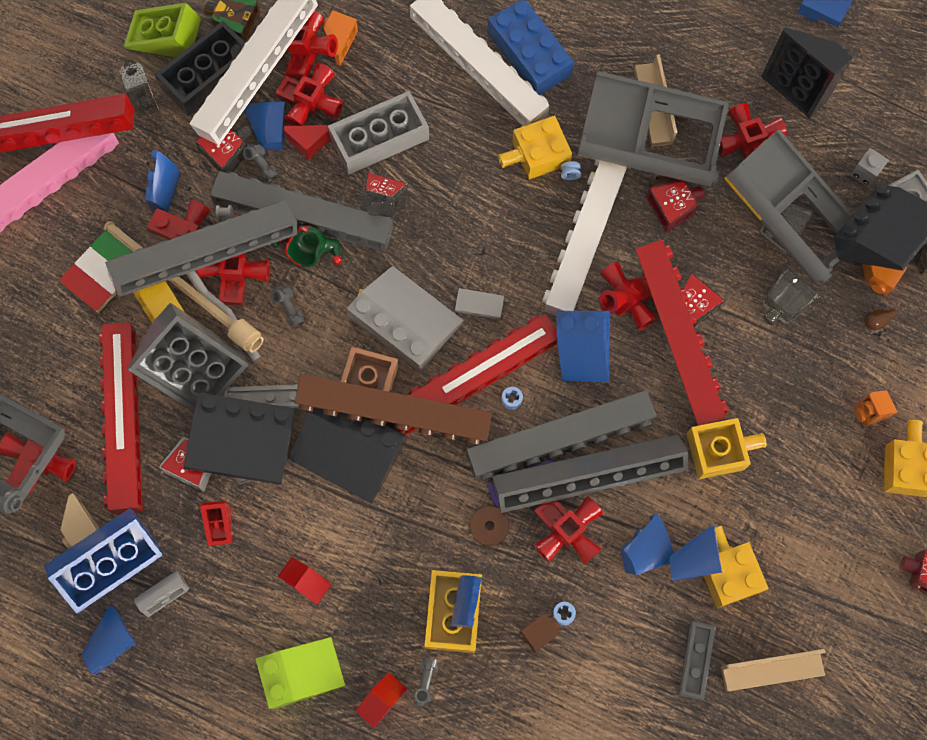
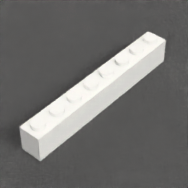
M316 0L276 1L189 123L199 136L220 145L318 6Z
M416 0L410 5V18L522 126L543 120L548 116L549 104L546 98L542 95L539 96L528 81L521 79L517 71L512 66H508L499 53L493 52L483 38L476 36L472 28L467 23L464 24L458 18L456 12L452 9L449 10L442 0Z
M599 160L595 161L594 165L598 166L596 173L591 171L587 182L588 185H591L588 192L585 190L580 201V204H583L582 210L576 211L572 222L576 224L574 231L569 229L565 243H568L566 251L562 249L557 262L561 263L559 270L554 269L550 283H553L551 291L546 290L542 303L546 304L544 312L557 316V311H574L627 167Z

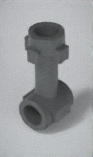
M260 144L247 145L243 149V156L246 160L254 159L262 170L261 177L264 181L266 180L270 183L277 179L279 176L276 171L277 169L274 165L269 166L263 158L265 154L263 146Z
M283 286L276 287L271 292V300L276 304L281 303L289 316L287 318L289 325L292 328H297L304 324L305 320L303 319L302 312H297L290 301L293 298L292 289Z
M424 657L423 662H420L419 668L423 669L419 689L413 691L412 698L417 702V706L423 707L428 702H431L432 695L428 691L433 672L438 673V660Z

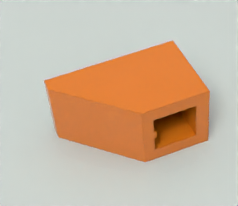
M887 391L869 393L854 406L856 418L859 422H862L864 427L888 419L897 413Z

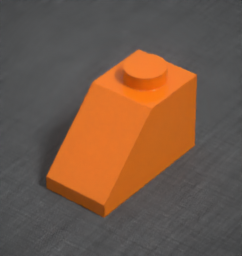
M332 10L329 18H325L322 29L325 36L332 34L336 36L338 51L333 58L336 65L341 66L358 32L357 20Z
M861 264L866 284L871 286L876 293L885 296L894 289L908 268L905 267L901 271Z

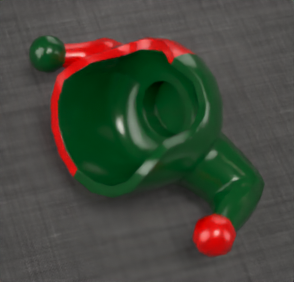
M300 226L297 228V235L270 244L273 248H277L280 243L287 242L285 247L287 257L294 264L301 267L314 266L323 253L333 254L332 262L334 265L342 263L340 242L336 239L324 237L313 226Z

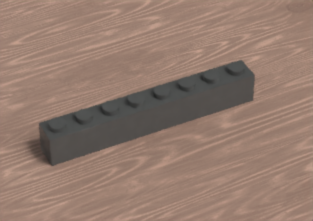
M219 171L210 194L215 205L228 208V205H232L233 210L243 213L286 200L297 221V228L305 225L313 226L322 235L383 252L387 250L394 229L393 219H390L385 214H372L364 208L357 207L354 209L347 207L342 202L335 201L333 203L317 195L312 197L304 195L299 190L292 189L290 191L282 189L277 184H264L258 179L252 177L246 179L230 171L227 173Z
M286 200L279 203L275 202L267 207L251 210L244 215L235 218L231 217L214 225H207L200 230L184 233L171 240H164L156 245L137 249L133 253L114 257L106 261L105 264L118 297L295 236L297 235V221Z
M645 390L468 448L466 455L475 481L481 479L482 482L493 479L492 476H495V474L514 472L518 470L519 466L527 464V467L537 465L541 462L540 459L546 457L550 459L558 458L563 455L564 451L570 449L572 452L584 449L586 444L594 442L597 445L608 440L607 437L613 435L617 437L625 436L630 433L631 429L637 427L639 430L646 429L653 425L652 422H654L657 415L649 394Z
M677 434L492 476L494 492L500 511L504 513L687 471L688 451Z

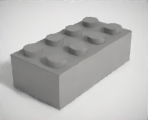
M410 91L328 126L330 139L348 175L429 140V126Z

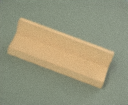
M660 54L655 56L653 63L635 65L634 73L636 80L667 87ZM657 111L652 112L648 128L651 147L672 145L677 135L674 115Z
M825 649L721 666L725 691L825 676L821 654L825 653Z

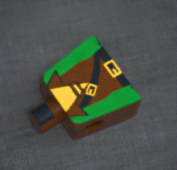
M220 0L218 4L208 1L205 5L204 13L212 16L211 20L214 27L224 21L246 43L260 14L258 0Z

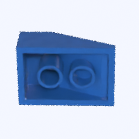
M557 311V341L562 381L609 382L610 311Z

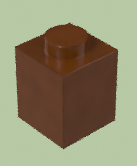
M544 613L521 630L520 634L535 653L560 634L558 631L560 626L552 615L548 617Z

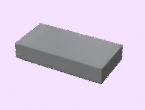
M459 288L455 312L500 320L504 296Z

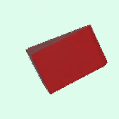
M329 125L284 126L287 141L308 160L331 140L328 130Z
M226 501L200 503L208 546L232 544L230 505Z
M294 557L290 558L277 576L316 605L319 604L332 585Z
M388 672L368 693L355 711L375 728L408 689Z

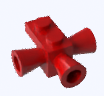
M313 11L285 51H290L292 54L285 74L291 78L301 79L303 75L309 77L317 53L334 57L337 54L338 40L334 34L317 37L316 33L323 24L324 18L315 11Z
M316 63L311 79L303 75L300 82L287 75L284 77L275 94L277 98L294 105L284 116V120L288 125L304 126L308 113L315 115L318 109L333 120L339 117L344 106V100L325 96L324 87L335 76L331 68L322 63Z
M747 103L738 104L728 111L729 117L738 127L736 134L721 137L718 154L721 158H724L740 149L745 159L778 129L787 136L786 125L781 117H777L763 125L760 117L751 119Z
M190 200L184 220L157 208L146 228L151 233L171 240L184 233L200 230L199 225L209 215L211 210L198 201Z
M244 253L198 269L197 274L199 278L219 275L221 278L219 300L225 305L243 306L246 277L268 283L270 260L248 262Z
M619 261L608 265L600 272V276L615 289L613 291L606 290L600 294L599 305L603 311H610V314L615 312L618 317L631 313L638 331L649 327L658 319L642 303L653 299L645 276L627 281Z
M7 433L0 442V455L18 458L6 484L14 488L20 486L30 468L42 453L43 446L28 439L27 443H24L11 433ZM55 452L42 474L48 476L49 472H51L64 482H67L75 471L76 460L59 457V454ZM36 483L34 484V486L32 487V489L30 490V492H29L28 494H31V492H32V490L34 489Z
M587 496L575 513L571 509L567 512L557 500L543 503L534 511L537 517L552 532V534L533 544L539 555L548 563L551 562L562 545L567 549L572 544L584 565L602 550L601 547L583 535L587 529L585 525L603 515L601 508L590 497Z

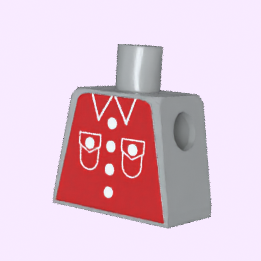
M183 437L159 468L165 474L204 492L211 473L184 469L189 439Z

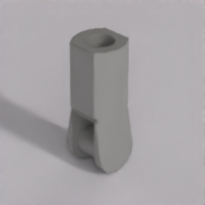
M216 205V219L219 222H223L231 217L235 218L232 205H228V208H221L220 205Z

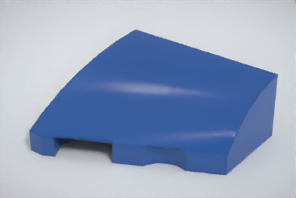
M803 0L797 13L814 22H817L818 18L839 27L853 0Z
M285 102L254 103L247 105L244 109L258 144L262 145L265 150H283Z
M152 150L151 157L155 159L156 164L154 170L148 173L145 201L151 210L158 208L168 213L181 172L165 155L159 151Z
M658 514L651 515L649 517L651 521L643 529H638L633 539L620 549L625 573L638 575L670 563V556L674 554L666 528Z
M715 526L708 527L670 556L672 581L723 573Z
M460 576L450 623L451 627H473L482 577Z
M113 605L108 607L81 653L91 674H98L115 662L118 656L137 644Z

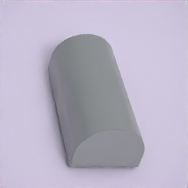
M176 570L136 597L134 601L140 612L150 617L190 588Z

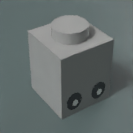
M869 148L850 176L869 188L889 160Z

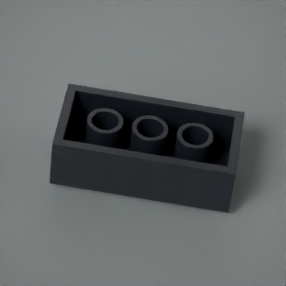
M222 21L155 73L160 88L189 117L204 104L206 98L217 86L220 78L224 76L231 66L232 61L236 59L243 49L245 42Z

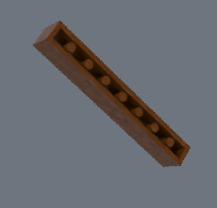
M300 374L294 401L295 404H299L298 409L313 412L315 407L323 409V414L337 417L338 412L347 414V419L361 421L362 417L371 419V424L385 426L386 422L395 423L396 429L409 431V427L419 428L418 433L433 435V431L442 433V438L456 440V437L460 436L466 438L465 442L479 445L480 440L487 441L492 412Z

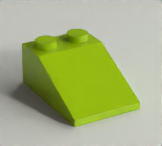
M187 3L135 10L124 48L177 57L195 43L202 18Z
M332 637L256 658L268 707L272 710L345 686Z

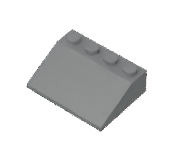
M393 266L366 287L347 308L348 317L419 373L422 372L464 322L462 318Z

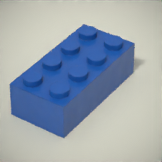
M519 0L488 18V35L524 81H528L538 95L572 76L574 61L526 0Z
M129 508L44 566L50 582L72 609L79 613L163 556L155 539L134 511Z

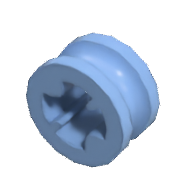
M574 161L563 163L561 165V170L563 171L561 173L562 179H579L581 177V172L579 171L581 169L580 163Z
M516 387L506 388L501 396L502 405L508 410L517 409L523 400L522 392ZM514 393L518 401L514 400L513 403H509V398L506 399L505 397Z
M569 602L558 603L553 611V617L560 625H569L573 622L576 615L574 606ZM568 608V613L571 614V617H566V620H562L561 615L557 613L558 609Z

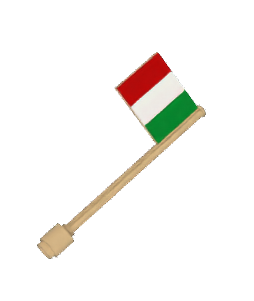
M109 221L104 225V232L58 281L99 313L117 294L108 275L105 262L117 256L133 253L142 247L117 228L113 221ZM179 276L168 280L225 325L229 331L228 337L243 350L253 353L261 347L264 340L261 333L244 319L234 321Z

